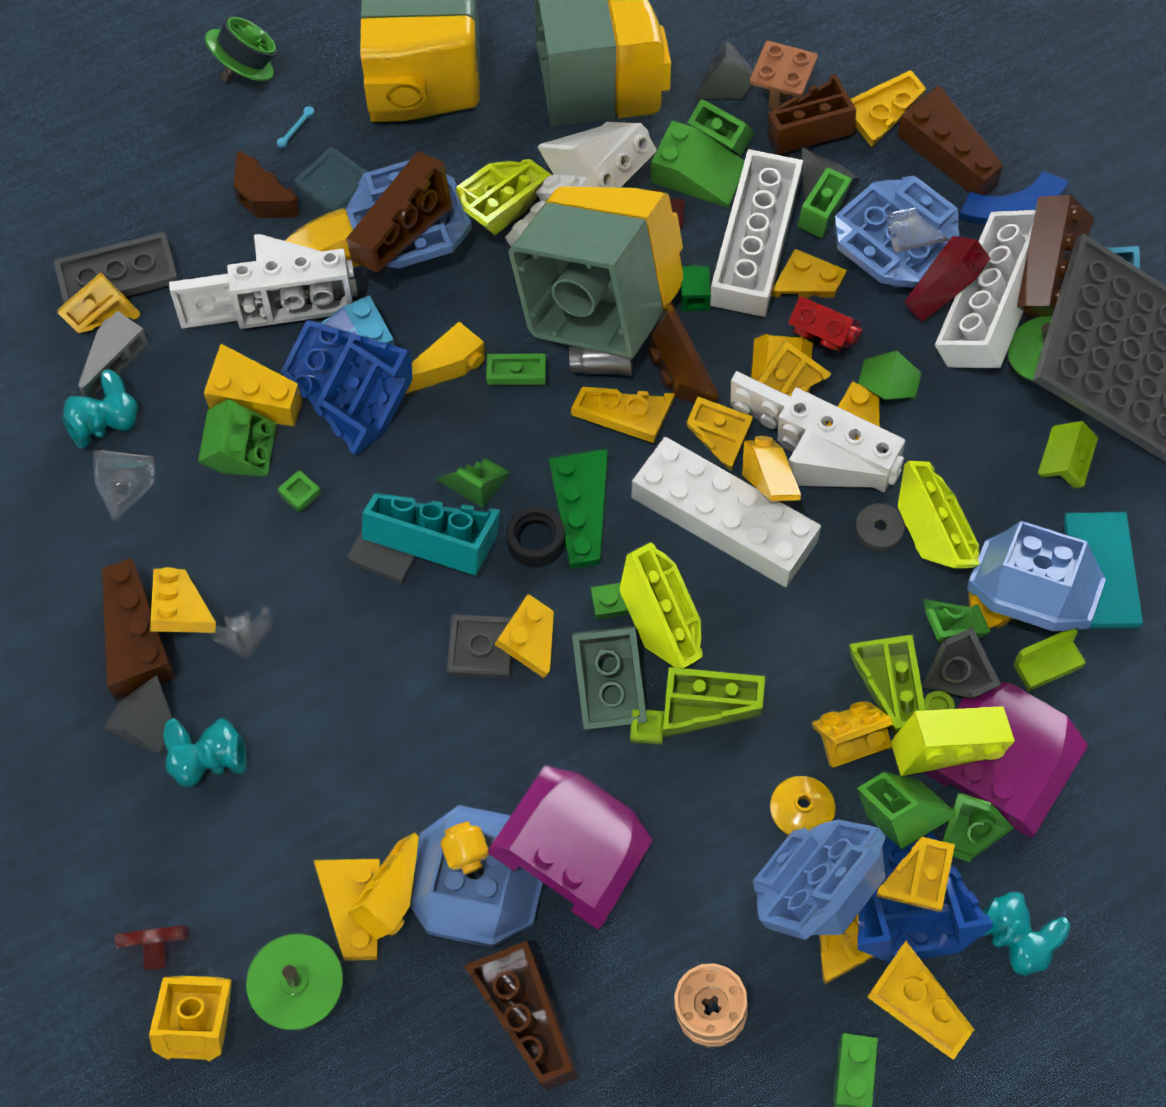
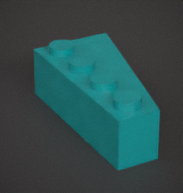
M374 493L362 512V539L476 576L498 536L500 510L489 508V512L474 511V506L462 505L461 509L443 507V502L431 500V503L421 504L416 503L414 498Z

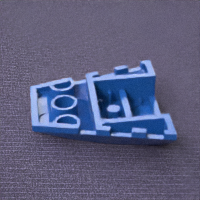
M306 320L281 372L286 378L298 384L300 394L313 404V409L320 417H324L338 438H342L347 443L348 449L352 454L358 455L386 432L412 382L411 350L315 321Z
M932 831L923 836L937 840ZM888 836L885 837L883 857L886 878L881 885L893 873L903 858L907 856L918 840L900 849ZM951 865L941 912L876 897L877 888L859 912L857 947L858 950L888 963L892 961L905 941L908 942L920 959L956 954L993 928V922L987 914L984 915L979 907V901L972 891H968L962 882V876L957 868Z

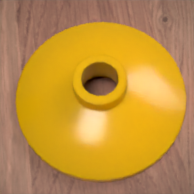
M795 776L786 779L774 790L770 801V812L776 826L785 834L790 835L794 830L802 828L810 830L819 824L833 821L835 801L830 790L819 780L808 776ZM806 799L810 805L803 808L799 806L798 801Z

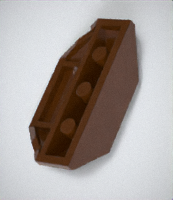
M671 301L666 305L652 331L650 347L647 349L650 361L653 365H658L662 385L665 388L669 387L671 393L675 394V398L695 404L697 397H701L718 404L719 392L713 384Z

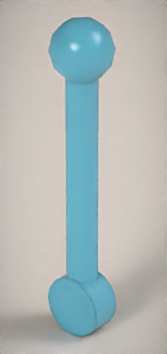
M305 107L303 110L304 115L283 138L277 140L279 148H286L287 141L307 118L314 117L313 107Z

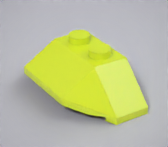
M525 159L521 162L489 163L459 184L455 192L463 211L485 229L496 235L530 208L538 197L536 191L543 185V181L552 174L531 159Z
M906 462L904 464L897 507L921 558L952 568L977 567L979 565V544L954 493L945 481L934 472V467L930 462Z
M652 542L627 554L619 591L644 647L675 668H685L702 658V649L700 648L702 639L701 619L676 563L666 554L656 549Z

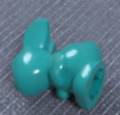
M103 370L101 374L103 401L87 396H70L66 398L63 406L64 415L62 420L69 435L80 449L88 446L90 435L94 434L96 437L102 438L105 435L107 426L120 431H129L136 423L139 406L136 400L125 392L123 381L113 370Z
M172 718L166 722L163 730L164 745L168 750L165 767L167 773L176 780L179 786H194L200 781L206 769H211L216 775L222 774L224 767H228L237 774L245 773L246 748L243 736L237 733L233 724L225 718H218L213 725L203 732L195 744H192L190 734L177 719Z
M1008 892L1001 897H994L983 910L984 915L987 914L993 922V928L982 936L991 934L993 936L992 944L997 948L1009 947L1010 965L1015 973L1023 976L1045 971L1051 964L1053 951L1063 944L1070 930V923L1066 917H1060L1044 925L1038 932L1032 931L1029 910L1025 897L1020 892Z

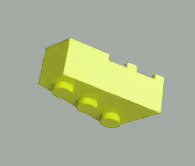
M1001 706L915 711L890 742L900 776H906L985 759L995 760L1004 756L1015 740L1004 707Z

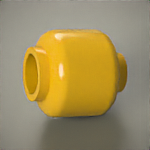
M467 821L444 831L445 836L441 839L440 845L449 868L452 870L462 869L464 875L483 868L481 861L485 860L489 854L488 846L480 827L476 825L471 826L470 822Z

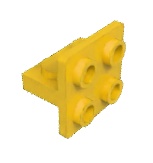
M861 701L854 703L848 710L839 713L828 712L823 714L819 720L812 722L814 730L822 737L828 763L833 768L892 747L887 729L888 726L893 725L892 718L870 702Z

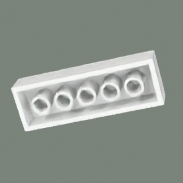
M748 149L711 284L710 306L766 317L800 183L803 160Z
M1035 210L990 213L979 243L991 259L977 279L955 296L935 343V347L947 367L1001 368L1023 313L1017 307Z
M667 437L663 438L632 480V498L786 588L818 542L821 529L820 524L779 501H770L757 488Z

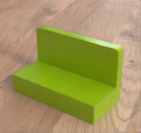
M1083 421L1053 426L1038 474L1042 478L1061 475L1073 488L1084 487L1098 437Z
M1076 628L1058 633L1019 651L1013 666L1028 692L1085 666L1086 662L1073 642L1078 634Z

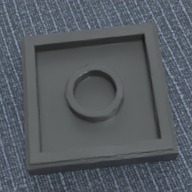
M361 530L346 559L347 563L403 585L417 556L362 539Z
M452 614L447 676L510 679L511 656L494 645V643L512 617Z

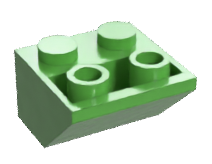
M227 399L207 411L198 462L222 474L266 476L269 471L277 423Z
M883 772L857 788L867 817L900 849L905 848L956 817L955 811L919 779Z

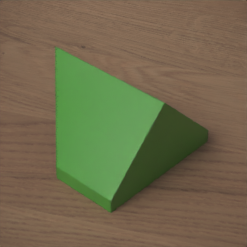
M893 351L864 359L858 384L884 400L898 398L915 400L921 372L898 351Z
M484 458L482 463L476 461L475 466L468 464L465 469L460 467L457 472L436 478V480L484 508L506 481L510 472L491 460Z
M923 598L926 615L940 645L944 640L973 627L978 639L990 633L979 604L969 607Z
M958 792L951 806L955 811L956 817L947 821L942 842L955 844L953 857L971 863L975 856L1006 835L1014 827L990 802Z

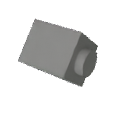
M119 311L110 318H107L97 330L78 384L82 396L94 399L103 390L101 385L103 370L110 369L116 374H120L149 345L143 328Z

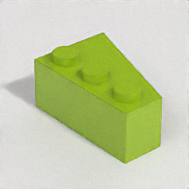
M913 635L849 644L851 660L877 707L892 718L893 725L888 727L895 737L915 711H926Z
M669 667L662 737L760 716L763 708L765 676Z

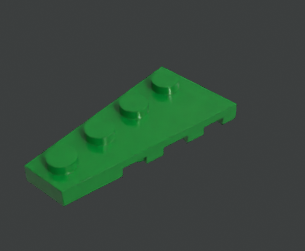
M608 449L549 458L559 516L563 523L564 542L570 569L600 565Z

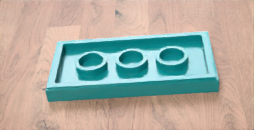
M1065 513L1063 517L1065 535L1088 542L1091 552L1106 578L1090 628H1140L1143 620L1127 513Z

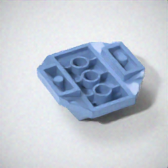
M410 160L363 173L359 187L346 209L352 229L356 227ZM446 174L452 208L390 261L386 267L399 269L452 253L472 230L471 219L463 211L455 192L457 185L453 177Z
M916 176L902 177V180L873 182L835 215L834 229L837 249L880 283L889 284L895 289L904 287L915 288L952 236L959 237L958 208Z
M1019 521L1007 531L985 541L978 557L979 565L973 569L967 590L973 595H977L988 609L1051 631L1090 628L1106 578L1095 560L1088 542L1023 521Z
M458 805L420 833L410 908L428 935L495 948L519 933L534 927L544 885L542 881L520 866L515 871L511 870L491 855L481 861L483 866L481 870L484 871L483 876L476 880L470 879L463 874L462 869L452 870L449 868L440 845L441 839L445 836L444 831L446 829L469 821L471 826L476 825L480 827L489 849L510 818V815Z
M839 819L819 824L810 830L802 828L792 831L753 880L754 890L757 894L759 920L767 929L803 940L808 939L811 935H842L886 878L883 857V844L886 836L878 827Z

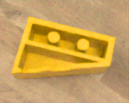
M220 344L204 390V396L209 409L230 399L277 424L295 427L302 405L298 384Z

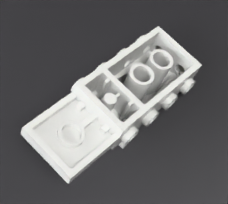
M606 122L603 126L540 144L538 149L553 175L547 177L543 181V185L536 191L541 201L531 207V212L524 219L513 225V230L505 237L510 246L516 242L558 187L621 188L657 151L649 137L648 130L642 123Z
M261 234L254 235L256 261L227 265L228 274L169 282L170 293L181 329L238 321L239 328L245 329L329 317L341 307L352 303L354 296H358L356 280L350 279L354 277L352 260H346L344 249L322 252Z
M736 371L731 379L730 406L734 410L759 419L761 424L767 428L778 429L777 441L785 449L793 451L789 459V465L797 486L873 487L885 493L889 484L893 486L896 484L902 472L900 468L905 459L902 457L905 439L797 387L790 397ZM826 421H830L832 426H827ZM884 448L887 449V453H883Z

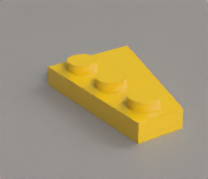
M910 70L851 98L856 108L855 127L871 147L901 119L903 113L925 96V86Z
M582 387L571 407V415L654 443L674 402L675 394L664 393V396H650L648 391H637V394L620 393L618 389Z

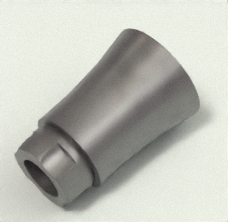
M572 345L569 347L571 373L585 372V375H633V363L630 357Z

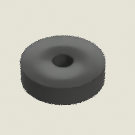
M881 503L865 507L859 513L855 524L857 540L862 546L874 552H887L897 547L905 531V522L899 511L890 505ZM881 525L884 527V530H877L875 526Z

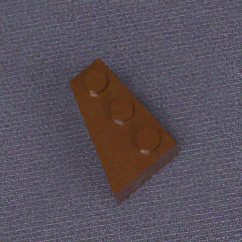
M836 73L829 76L828 82L821 86L814 85L810 87L808 93L802 97H793L768 112L767 137L777 155L854 134L856 108Z

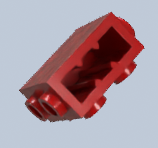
M801 296L788 321V324L795 326L794 333L814 340L815 336L822 338L820 341L821 345L840 351L842 347L850 349L852 344L856 345L863 329L859 328L860 321Z

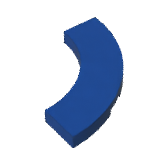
M1042 171L1041 175L1032 185L1014 194L985 196L970 192L958 218L973 223L986 224L991 212L1036 210L1038 196L1062 195L1069 181Z

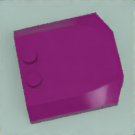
M1000 682V686L972 699L964 697L957 709L1003 706L1015 740L1007 749L1005 755L995 760L985 759L922 773L945 787L950 783L971 797L990 802L1006 817L1005 819L1014 829L1033 839L1089 745L1068 716L1014 684Z
M544 766L488 849V854L513 871L520 866L572 902L574 905L570 911L599 930L653 840L632 809L576 772Z

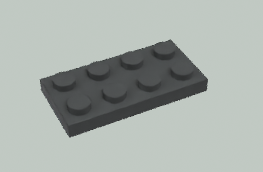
M165 232L53 260L63 304L99 273H102L125 297L169 286V282L179 281Z

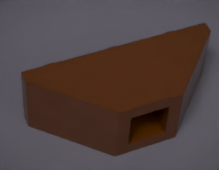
M242 150L236 153L234 189L238 202L256 218H296L299 216L297 204L299 200L297 195L290 188L285 189L272 172L267 173L262 169L255 157L247 156Z

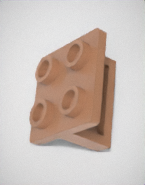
M766 41L750 77V84L770 90L768 108L774 109L782 104L783 100H788L789 95L800 98L812 74L818 54Z

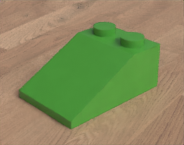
M672 120L651 162V183L729 208L738 188L745 160L701 130Z

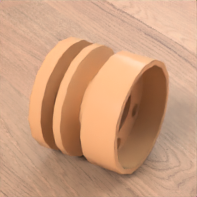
M713 963L698 965L688 970L679 980L674 999L677 1020L683 1033L694 1043L705 1047H721L734 1041L743 1031L748 1017L746 989L740 977L731 969ZM713 1003H717L719 1013L712 1012L710 1016L706 1015L705 1004L712 1006Z

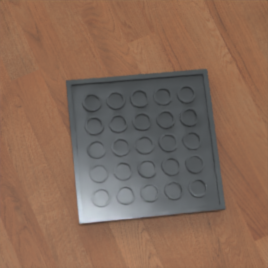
M1083 233L1075 240L1032 381L1165 462L1166 286Z

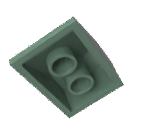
M635 625L572 633L584 730L628 725L633 723L635 719H638V723L647 722ZM632 709L639 710L640 716L632 717Z

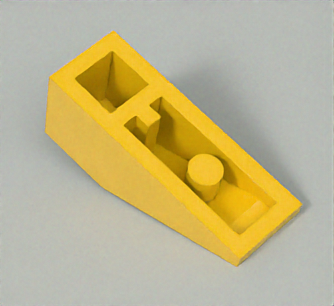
M458 322L412 362V382L405 394L465 376L470 370L478 368L485 358L484 341L462 323Z
M756 436L755 440H744L742 476L770 501L801 500V493L783 448L772 437Z
M415 832L396 843L347 912L376 940L387 934L394 935L405 922L403 916L410 907L419 836Z

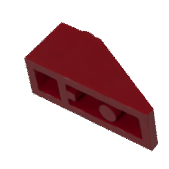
M952 236L904 303L916 319L923 322L973 283L990 261V256L977 239Z

